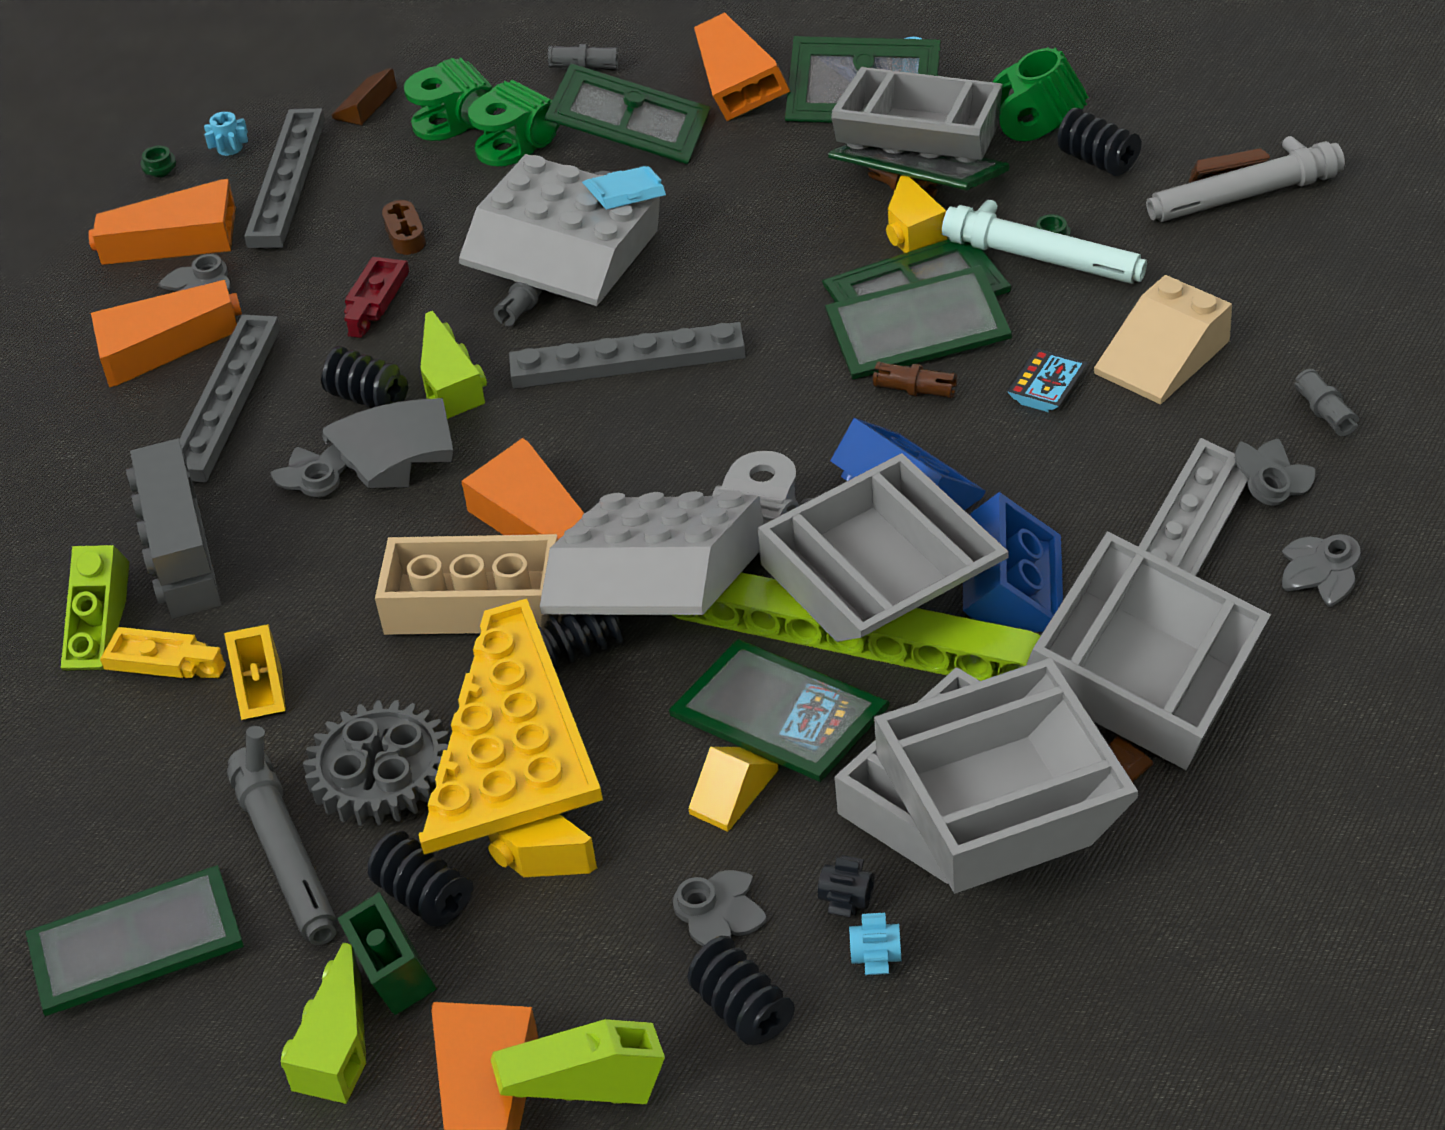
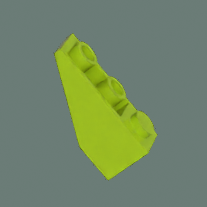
M433 311L426 313L421 374L427 399L443 398L447 419L485 404L482 387L487 385V381L479 364L473 365L471 363L465 345L463 343H456L453 331L447 322L442 324Z
M114 545L72 546L61 669L63 671L104 670L100 658L121 620L127 597L130 564L129 560Z
M342 943L335 959L330 960L325 966L322 984L316 996L306 1003L302 1014V1023L294 1038L289 1039L283 1048L281 1066L285 1071L291 1091L347 1104L366 1065L361 973L352 945Z
M604 1019L494 1051L490 1060L500 1095L520 1098H553L569 1101H601L617 1104H647L665 1056L653 1023Z

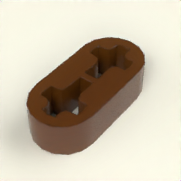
M397 200L384 206L382 215L385 229L394 250L404 255L420 252L425 247L426 240L423 225L414 205L406 200Z

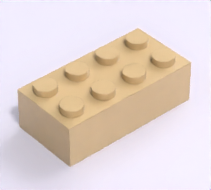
M557 534L388 537L375 595L384 635L481 633L480 624L485 610L526 598L537 624L541 627V617L544 615L540 611L541 595L549 550L558 541ZM551 614L555 619H557V614Z

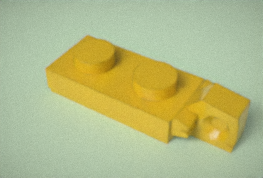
M124 627L117 628L100 658L104 670L177 678H193L195 674L201 678H220L226 666L220 647L206 646L205 643L197 641L195 635Z

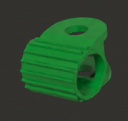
M1047 47L1028 53L1019 62L1000 72L993 80V83L1003 84L1001 106L998 114L999 124L1004 134L1016 141H1032L1054 129L1060 128L1067 112L1076 107L1083 110L1084 106L1087 105L1086 99L1089 98L1062 50L1058 51L1056 47L1054 49ZM1013 88L1014 93L1009 96V91ZM1029 114L1033 116V120L1029 122L1018 120V117Z
M451 58L439 63L437 66L429 67L413 74L404 84L407 100L413 104L420 105L422 108L413 115L411 121L413 132L421 139L439 141L459 135L469 128L474 129L475 127L469 121L468 109L476 99L490 92L493 86L469 61L465 62L462 58ZM439 118L447 119L446 122L438 125L431 124L432 121Z
M514 80L510 82L504 81L496 85L490 92L476 99L468 109L470 123L475 128L484 131V134L475 143L477 158L486 165L508 166L519 162L525 154L531 155L537 148L547 146L556 136L557 129L560 127L559 124L545 120L546 113L553 100ZM501 108L506 110L499 115H493V109ZM499 144H512L511 147L505 150L495 149Z

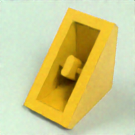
M269 624L224 633L241 720L286 711L282 668Z
M710 747L689 805V814L728 832L779 770L778 764L741 747Z

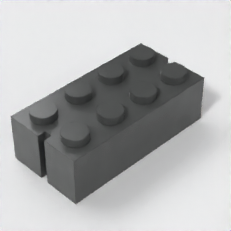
M179 438L130 450L133 467L126 469L132 493L138 492V494L131 495L137 519H141V521L137 522V528L142 545L147 546L146 549H142L148 574L158 576L157 579L152 580L158 604L167 603L172 619L222 606L198 499L190 473L187 472L188 467Z

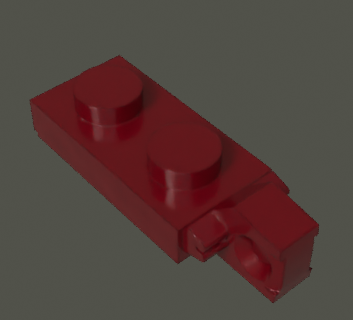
M372 257L345 298L344 320L347 322L348 336L363 338L370 329L371 320L378 321L380 319V316L384 314L410 272L408 261Z

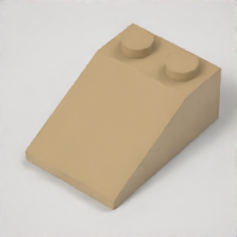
M1164 275L1142 294L1095 365L1094 374L1161 405L1230 341L1232 303Z

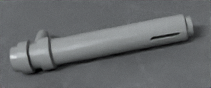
M1288 136L1283 140L1282 147L1289 155L1155 192L1146 201L1147 211L1152 220L1158 219L1160 222L1291 185H1309L1314 183L1317 178L1321 180L1334 178L1338 172L1344 170V154L1337 143L1324 141L1307 148L1294 137Z

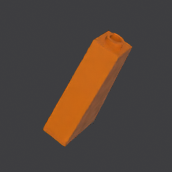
M725 12L694 27L712 95L726 121L790 92V88L776 61Z
M221 179L96 214L94 229L89 230L91 250L97 251L101 265L231 251L236 206L229 180Z
M225 280L92 312L91 317L99 357L109 387L122 384L231 335L237 325L235 316L242 315L237 293L229 294Z
M523 438L461 481L467 511L503 535L557 534L559 540L564 535V532L572 528L584 514L529 442Z
M433 1002L431 1011L444 1130H520L526 1097L500 1095L490 1059L494 1051L538 1039L539 1036L532 1007Z

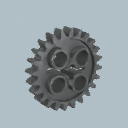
M377 700L373 710L367 711L362 704L357 705V715L351 716L342 711L340 712L342 719L340 724L330 721L325 723L328 734H314L316 746L306 748L309 760L303 762L309 792L313 794L316 805H324L327 815L338 811L340 820L345 822L355 814L358 825H363L368 816H374L377 825H381L386 814H391L396 821H400L401 810L405 808L414 814L418 813L416 802L419 800L429 802L431 790L436 788L435 778L443 750H447L450 741L448 732L443 730L441 720L432 721L431 712L428 709L418 714L416 704L412 703L404 710H401L398 700H394L389 709H383L380 700Z

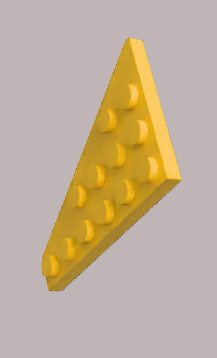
M527 598L485 610L480 624L481 634L474 644V658L471 669L465 675L458 699L459 709L452 719V734L448 748L443 750L435 778L436 788L431 793L427 805L429 813L423 832H419V839L424 854L603 800L597 777Z

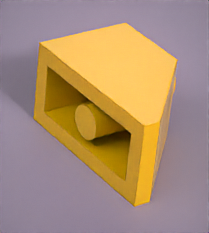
M901 176L888 207L889 225L886 227V232L890 242L894 246H898L904 253L947 240V236L942 235V224L946 210L910 177Z
M560 814L488 835L490 840L488 849L493 859L502 867L510 866L523 877L590 874L597 868L592 838Z

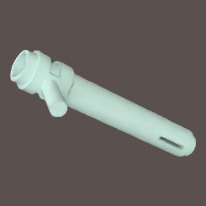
M986 200L977 211H973V208L959 205L957 208L950 206L943 220V236H947L951 242L963 244L965 241L970 242L972 247L987 250L990 247L1133 284L1134 281L1141 282L1147 268V260L1142 259L1141 254L999 219L995 214L997 204L993 200Z

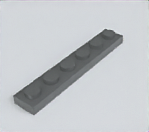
M322 108L288 110L244 235L247 248L272 249L283 247L325 121Z
M241 315L179 439L188 467L187 472L190 473L192 481L207 482L281 329L277 316Z
M740 322L719 323L704 327L681 328L666 332L642 333L635 336L612 339L604 338L597 341L574 344L565 343L559 346L536 349L527 348L521 351L509 352L513 389L746 358Z

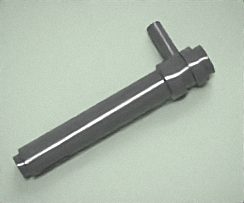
M251 726L246 730V747L235 751L228 760L227 777L235 790V796L242 810L248 812L302 937L313 945L326 944L335 937L338 920L282 798L283 787L276 773H274L271 760L264 753L265 731L260 726Z

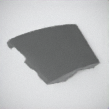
M443 398L418 399L377 406L337 420L324 427L322 432L323 441L334 444L341 452V460L349 468L357 472V477L368 488L409 487L411 462H452L453 446Z

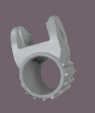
M756 451L738 458L731 465L722 486L717 485L712 496H718L728 491H740L743 495H759L765 524L799 506L795 498V465L787 456L778 452ZM759 471H768L774 475L773 478L764 482L755 481L751 478L754 473Z

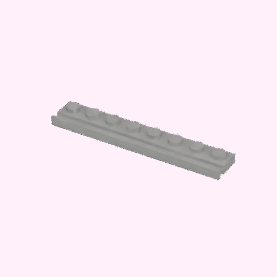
M1200 438L1138 547L1197 576L1248 483V478L1236 464L1235 454Z

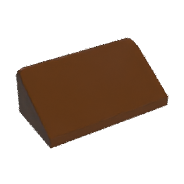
M393 68L385 69L367 77L332 113V119L362 125L397 89Z

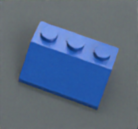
M857 418L852 420L830 460L844 470L841 477L849 481L902 453L963 510H966L982 499L986 490L900 433Z
M998 492L969 515L1009 551L1008 558L963 582V611L974 620L1031 632H1044L1063 602L1061 535Z

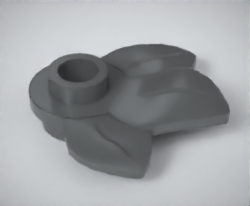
M205 254L197 257L193 261L192 267H180L169 273L159 282V287L177 292L225 280L229 291L230 280L227 278V265L219 256Z
M1280 439L1271 440L1259 447L1258 450L1242 441L1236 447L1234 457L1236 464L1248 478V487L1251 494L1264 504L1280 505L1290 495L1305 494L1314 483L1315 468L1302 464L1290 465Z
M334 444L328 447L321 455L296 447L289 459V467L279 468L270 473L274 483L281 488L301 490L304 494L312 497H324L339 486V474L347 465L341 460V452Z
M1336 534L1325 539L1312 536L1302 537L1292 541L1282 550L1283 555L1291 561L1284 569L1282 577L1284 591L1318 586L1323 601L1328 607H1331L1343 600L1356 584L1354 570L1357 568L1362 554L1359 543L1351 536ZM1339 551H1344V552L1341 553V554H1337V555L1333 554V553H1336V552H1339Z
M724 870L716 873L708 880L701 877L689 878L679 885L673 897L675 914L681 920L688 923L691 938L701 946L721 935L731 938V934L736 936L751 934L762 927L767 921L766 914L760 906L745 896L753 881V876L746 872Z

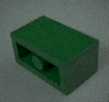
M380 892L337 918L371 984L394 1016L437 990L402 924Z

